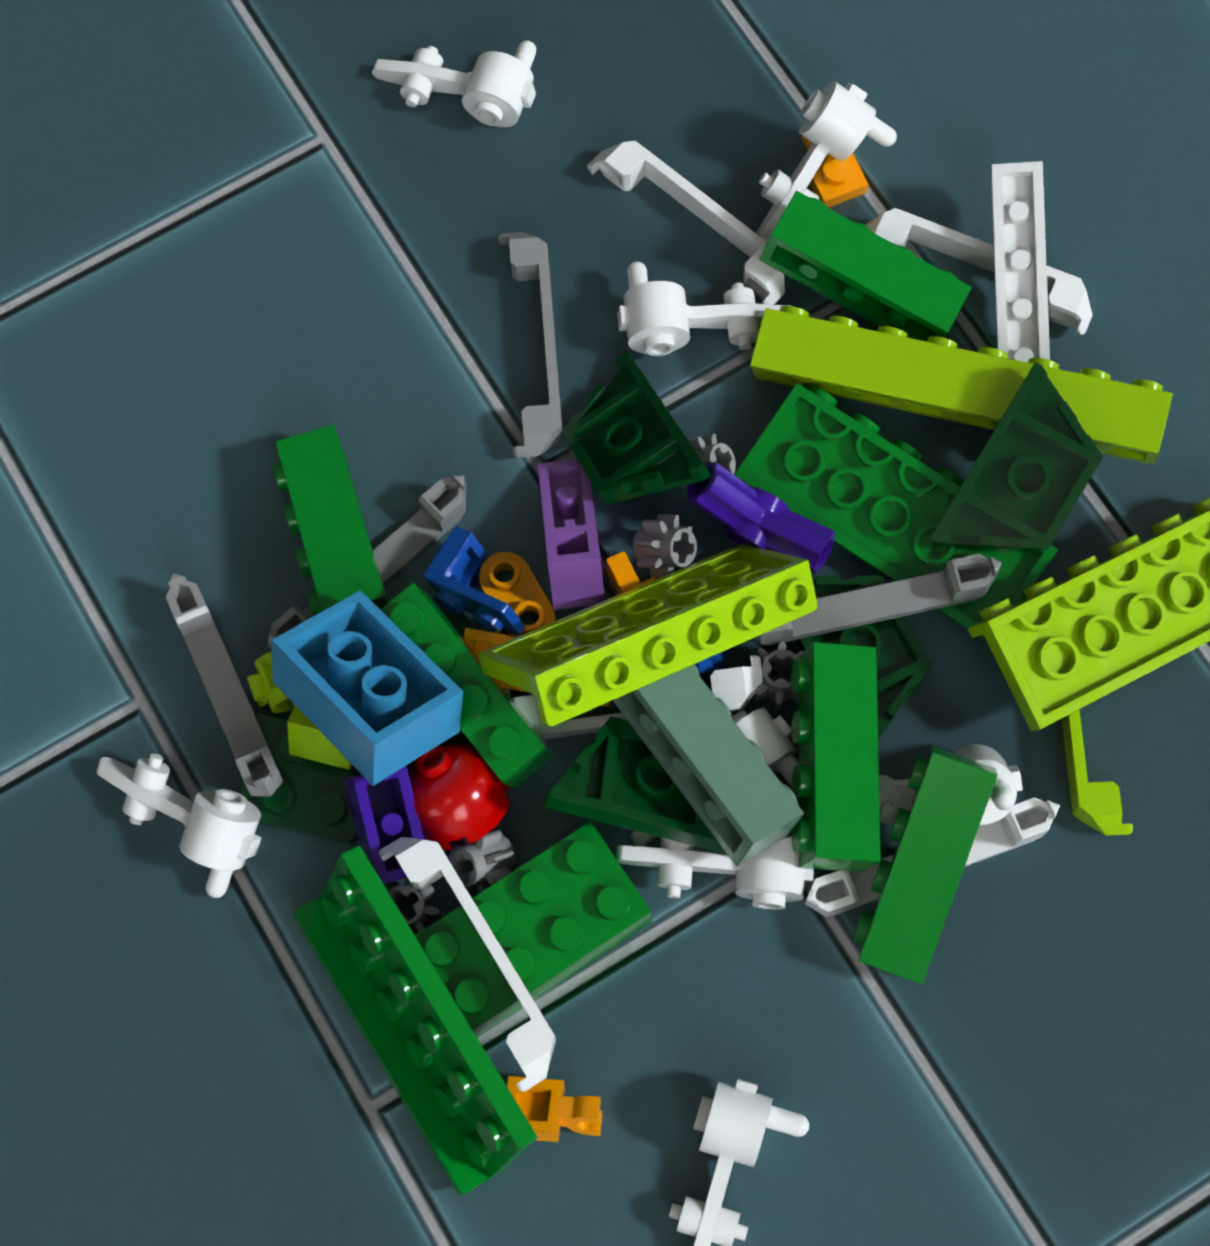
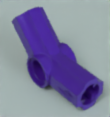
M707 461L705 464L711 474L710 478L686 486L688 489L687 500L725 526V534L739 545L745 544L808 559L810 570L814 574L824 566L831 553L836 538L835 531L790 511L787 504L781 499L760 488L750 487L717 462Z

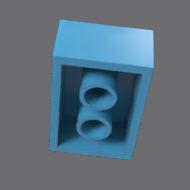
M360 590L271 640L273 683L372 786L460 732L463 690Z

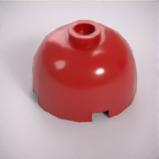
M454 742L438 745L417 758L408 769L414 795V808L420 820L424 840L438 842L443 851L452 849L449 842L457 841L464 837L469 844L480 840L499 824L508 811L510 800L506 792L507 788L510 789V786L504 784L472 744Z

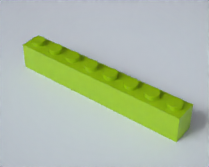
M781 306L779 311L765 308L750 364L756 379L795 387L798 383L807 390H810L815 385L833 396L995 430L1036 362L1043 366L1048 374L1047 376L1063 400L1068 403L1078 418V422L1086 434L1091 437L1101 454L1155 465L1173 397V393L1162 391L1163 386L1159 383L1144 379H1134L1131 384L1110 380V374L1091 368L1080 369L1079 373L1060 370L1059 364L1044 358H1029L1028 363L1008 359L1006 352L991 347H979L977 352L957 348L958 344L943 337L931 336L928 337L927 342L907 338L908 334L905 331L889 326H879L877 331L859 328L856 321L842 316H830L828 321L811 318L807 311L794 306Z

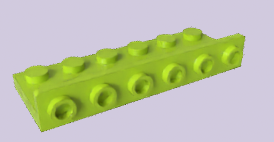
M1210 497L1192 505L1191 508L1195 515L1184 521L1178 513L1150 526L1154 536L1142 542L1138 534H1135L1108 547L1112 557L1100 563L1096 556L1093 555L1067 567L1066 571L1070 577L1056 584L1052 576L1023 589L1027 599L1013 606L1009 598H1006L979 611L983 621L967 629L972 638L984 635L1031 731L1040 730L1210 641Z
M740 544L478 653L482 671L488 676L534 695L542 723L553 727L814 612L818 604L809 560Z

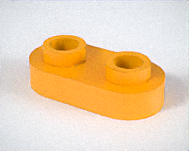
M499 552L485 560L479 572L482 592L507 603L519 618L526 612H534L539 616L536 623L525 625L526 627L521 635L556 621L551 603L528 564L521 556L512 552ZM501 570H510L514 573L513 578L508 582L498 581L496 575ZM504 629L507 635L516 637L519 636L515 633H512Z

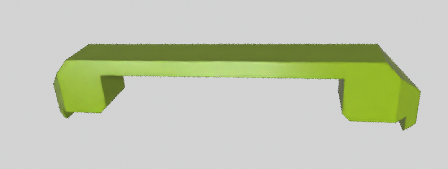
M1079 709L1061 718L1072 814L1105 836L1130 835L1133 832V824H1122L1123 814L1119 786L1113 781L1088 782Z

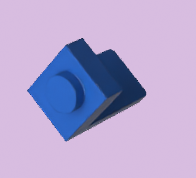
M456 526L446 542L438 548L434 560L423 575V578L436 592L433 597L434 600L453 614L460 615L462 610L473 614V618L479 624L492 632L500 633L502 628L520 636L526 626L507 603L472 588L479 577L482 564L490 556L471 532Z

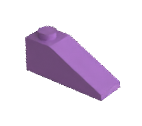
M577 459L539 463L538 472L553 609L591 606L605 601L591 481Z

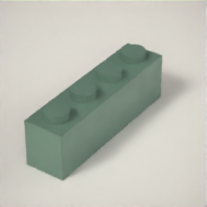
M695 664L613 700L737 867L787 837L804 814L798 806V801L793 791L787 785L781 783L766 764L760 748L753 741L746 738L733 721L727 705L721 699L715 697L701 679Z

